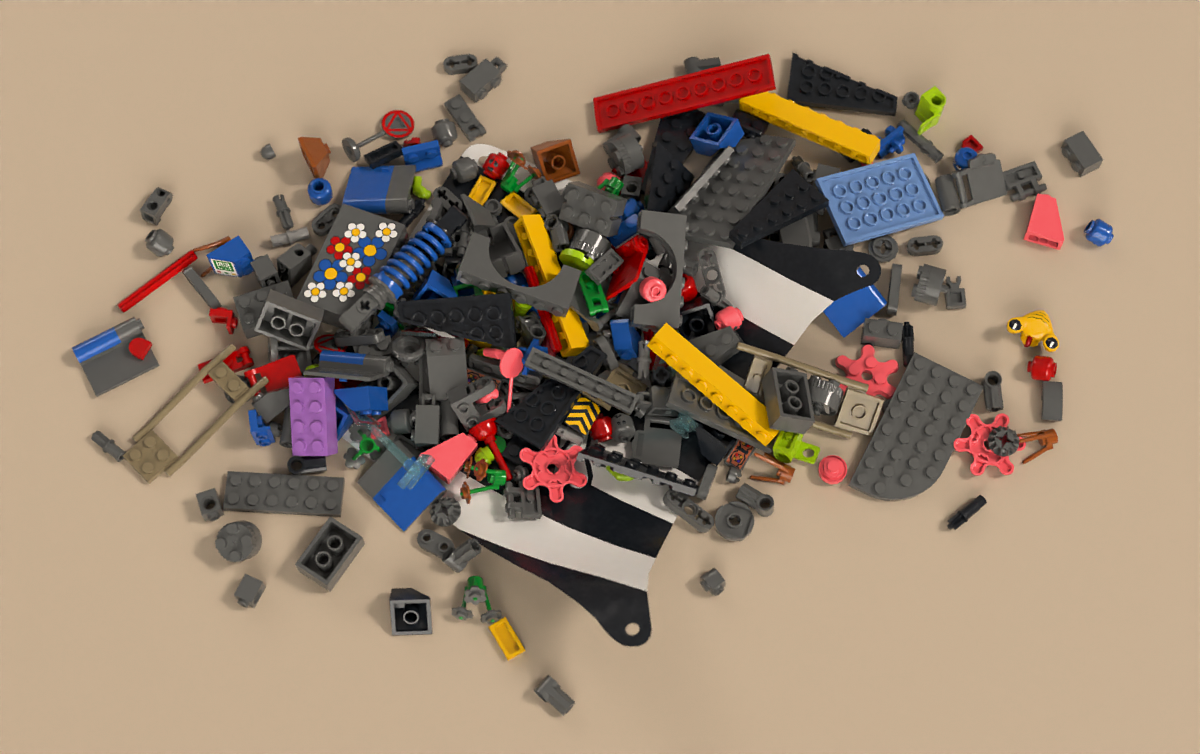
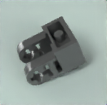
M484 376L466 386L462 384L447 392L450 405L467 432L475 425L487 419L496 418L507 411V403L503 397L492 399L480 406L474 403L495 390L496 385L490 376Z

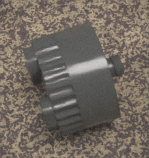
M628 133L605 144V149L610 157L607 159L611 169H616L619 177L644 167L645 160L642 145H639L632 134Z
M579 229L569 248L585 254L584 257L586 259L591 258L596 262L611 248V244L605 237L592 230Z
M924 264V266L920 265L917 273L919 283H914L912 297H915L914 300L936 306L940 292L948 293L946 289H949V286L943 285L947 270Z
M811 375L810 379H808L814 415H836L844 393L839 387L840 383L835 380H821L819 376Z
M245 520L226 524L220 529L215 540L218 552L224 559L230 560V562H240L254 557L262 545V536L257 526Z

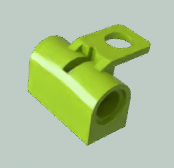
M936 86L921 95L920 102L915 111V115L922 122L918 130L919 135L938 123L944 109L946 97Z
M780 431L773 446V454L777 460L783 463H791L792 459L795 458L814 464L820 453V448L802 442L804 434ZM806 449H811L814 451V455L808 458L803 455V452Z

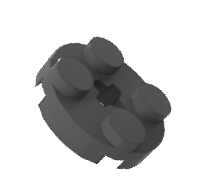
M732 501L729 504L722 505L717 510L715 515L716 532L724 539L743 541L752 532L754 516L749 507L744 503ZM737 517V521L740 523L733 526L729 519Z

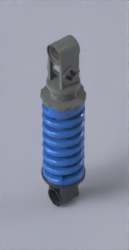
M453 205L438 222L428 219L422 227V231H418L415 237L408 241L407 245H403L401 252H396L394 259L387 261V266H382L379 273H375L368 278L370 286L362 291L363 296L341 315L338 322L351 334H354L377 309L382 310L387 302L395 304L399 296L403 295L401 287L409 289L410 283L408 281L416 282L417 276L415 274L423 275L424 269L422 267L429 269L431 267L429 260L433 262L438 260L436 253L443 255L445 248H452L455 243L452 235L469 218ZM361 306H362L363 308L367 306V307H368V310H367V309L361 310Z

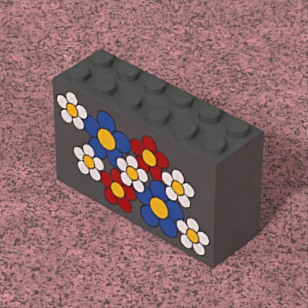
M343 203L297 300L323 309L324 314L321 322L348 331L338 322V319L363 296L362 291L370 286L368 278L375 273H379L380 268L387 266V261L394 259V254L401 252V247L408 244L409 238L405 224ZM361 306V310H363V309H367V310H368V307L366 306V307L363 308V307ZM379 309L358 330L371 329L373 325L372 320L375 315H378Z

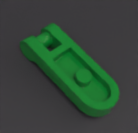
M586 270L582 271L579 277V286L586 302L589 316H595L599 312H609L608 303L601 284L598 286L585 273ZM600 302V305H595V306H594V304H593V303Z

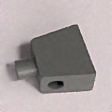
M297 243L277 258L279 278L282 281L288 280L290 288H292L312 268V256L317 253V249L312 244L304 248L301 244Z

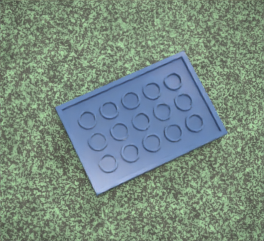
M915 153L817 178L815 181L818 191L829 200L826 209L843 246L939 221L944 217Z

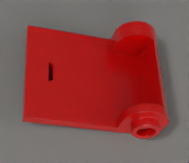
M636 235L614 250L624 260V263L613 272L605 296L607 301L623 290H627L633 283L638 281L649 249L648 241L645 237Z

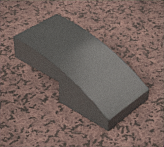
M1042 381L1041 419L1062 421V382Z

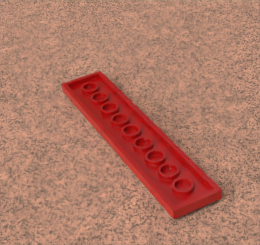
M769 54L595 97L593 98L597 131L603 133L619 129L625 124L635 125L775 90L776 85L771 57Z

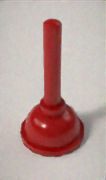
M487 419L472 427L468 432L475 439L484 441L489 446L500 470L506 471V481H510L513 476L495 443L496 438L494 435L497 433L495 420L497 419Z

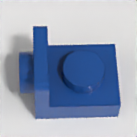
M382 310L377 315L379 324L375 328H382L385 336L390 335L392 338L399 330L397 320Z

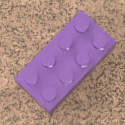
M296 376L289 378L292 456H330L338 453L334 378L321 376Z

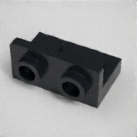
M736 109L732 118L739 120L744 132L743 136L746 139L764 136L769 128V122L739 109Z

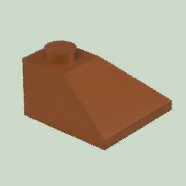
M299 137L298 141L302 155L315 179L323 178L330 163L328 154L331 151L327 143L323 144L321 138Z
M571 139L547 141L530 147L535 165L547 181L553 180L556 183L580 174Z

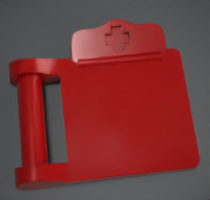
M289 355L275 362L244 372V376L248 378L251 387L257 383L256 374L260 373L262 378L265 376L269 380V383L265 385L266 391L288 387L289 378L302 376L295 355Z

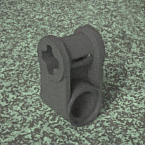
M529 312L528 315L522 317L520 315L516 316L514 319L515 327L520 332L526 345L529 347L533 339H538L539 346H541L546 336V330L536 312Z

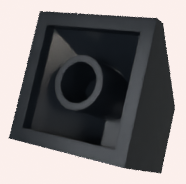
M703 296L686 302L680 308L682 325L678 330L680 335L687 341L717 331L714 325L716 319L713 306Z
M700 423L696 428L701 454L709 462L718 466L737 439L703 423Z
M392 588L390 594L392 635L432 634L430 597L413 588Z

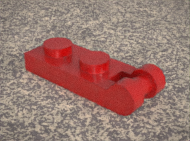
M248 346L239 348L223 360L234 373L254 365L253 358L249 356L250 350ZM242 358V362L238 363L237 359ZM211 360L198 364L199 371ZM208 374L202 379L204 384L213 381Z

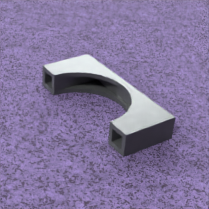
M641 210L638 213L636 233L645 234L655 239L664 247L672 264V280L666 295L661 300L648 304H635L631 307L629 327L660 330L665 323L669 324L674 330L681 327L682 315H680V308L683 307L684 303L681 291L685 286L683 270L686 268L684 251L687 250L688 246L685 234L689 230V221H686L687 215Z
M472 232L456 277L457 280L464 284L477 286L483 291L494 293L511 292L512 299L520 304L531 305L537 310L548 311L557 317H566L581 270L563 264L558 275L546 284L536 287L515 285L504 279L495 270L489 255L491 238Z

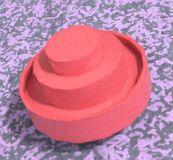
M826 456L819 464V476L828 484H838L846 476L847 464L839 456Z

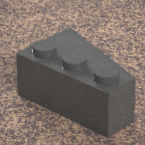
M731 326L688 340L718 367L740 351L736 349L738 342L744 343Z

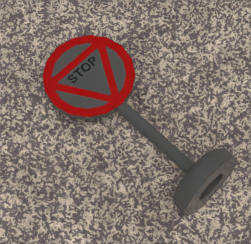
M402 110L390 111L382 119L383 131L358 144L350 137L344 138L342 140L343 149L352 162H356L361 157L359 148L385 134L394 139H403L412 134L414 130L413 118Z
M326 334L317 337L314 345H311L309 350L315 349L319 354L323 350L346 352L348 346L337 347L333 334ZM268 337L269 362L277 361L278 351L302 350L292 345L278 346L277 339Z

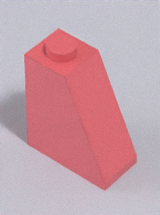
M1037 194L1023 240L1057 250L1061 249L1064 235L1056 198L1048 194Z
M462 432L421 453L418 456V460L428 470L449 485L463 468L465 461H468L477 450V440L473 436L465 435Z

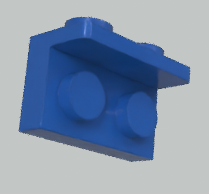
M438 140L402 148L405 165H416L415 172L443 166Z
M256 409L248 410L250 432L256 445L269 446L271 443H275L274 434L270 426H266L265 422H263L262 415L259 416Z

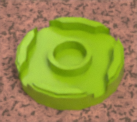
M567 248L562 250L559 255V260L562 264L581 270V272L587 270L595 263L591 258L586 259L584 257L585 254L575 249Z

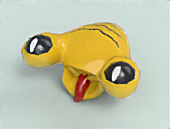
M1036 310L1022 317L1011 318L1007 322L1008 332L1012 334L1021 332L1020 339L1024 347H1036L1043 341V346L1048 352H1054L1059 348V340L1054 334L1051 320L1044 310Z

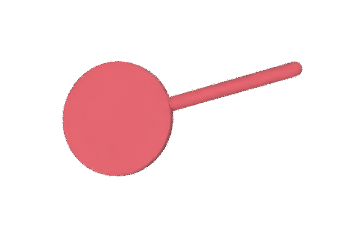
M510 348L505 351L499 366L501 374L509 378L507 413L511 408L513 378L520 374L524 366L522 363L524 355L517 348Z

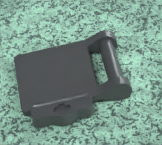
M979 153L976 157L968 160V168L952 172V178H955L961 209L1007 195L1001 162L999 159H996L994 153ZM963 175L967 176L972 198L970 200H967Z
M578 282L570 308L586 320L594 331L598 332L605 323L615 317L614 314L618 304L608 303L609 312L599 319L589 316L588 308ZM600 302L593 303V304H594V306H595V305H600Z
M646 412L644 431L637 430L631 442L632 457L641 460V464L644 465L651 464L658 467L678 468L684 416H678V418L650 416ZM650 423L676 425L677 430L651 428Z

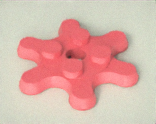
M866 344L861 348V357L858 360H851L844 355L836 358L835 364L845 372L846 378L869 385L866 394L872 396L882 395L886 399L892 398L896 388L888 383L887 378L890 374L898 371L899 364L896 360L892 359L887 362L877 361L874 358L875 349L870 344ZM869 373L872 375V379L864 380L861 375ZM840 384V385H839V387H840V388L843 390V392L845 393L846 388H847L848 386L843 385V384Z
M1000 413L995 417L993 423L985 424L978 415L971 414L966 419V424L971 429V435L968 438H957L953 444L954 449L958 452H968L973 456L974 461L970 466V471L973 475H982L988 465L998 467L1004 475L1012 474L1014 466L1010 462L1009 457L999 456L991 449L987 450L984 445L988 441V436L993 429L999 426L1007 427L1009 417L1006 414ZM1004 435L1002 439H999L1002 441V447L1005 445L1006 442L1009 443V441L1006 440V435ZM1026 442L1019 443L1016 451L1025 449Z
M554 435L544 451L535 452L529 448L522 449L519 454L520 459L532 467V473L523 479V487L527 490H533L537 486H545L549 490L550 500L554 503L561 502L564 498L563 487L566 484L583 487L587 483V477L577 472L574 467L578 452L582 451L583 448L574 445L568 450H562L558 447L557 437ZM548 465H556L558 471L553 474L547 469Z

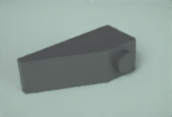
M289 386L266 391L264 394L260 392L253 397L254 402L251 404L267 423L290 405Z

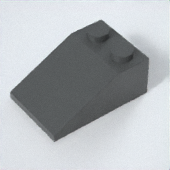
M644 261L638 281L633 283L627 290L622 291L614 315L621 319L630 320V312L633 305L650 303L643 299L639 292V285L643 279L654 276L662 280L668 290L672 276ZM639 328L644 332H647L649 330L647 328Z
M464 338L425 339L430 394H436V401L449 400L448 391L462 384L468 385Z
M389 356L394 362V368L388 376L373 381H362L357 386L387 387L388 411H381V415H364L373 423L406 399L419 385L396 357Z

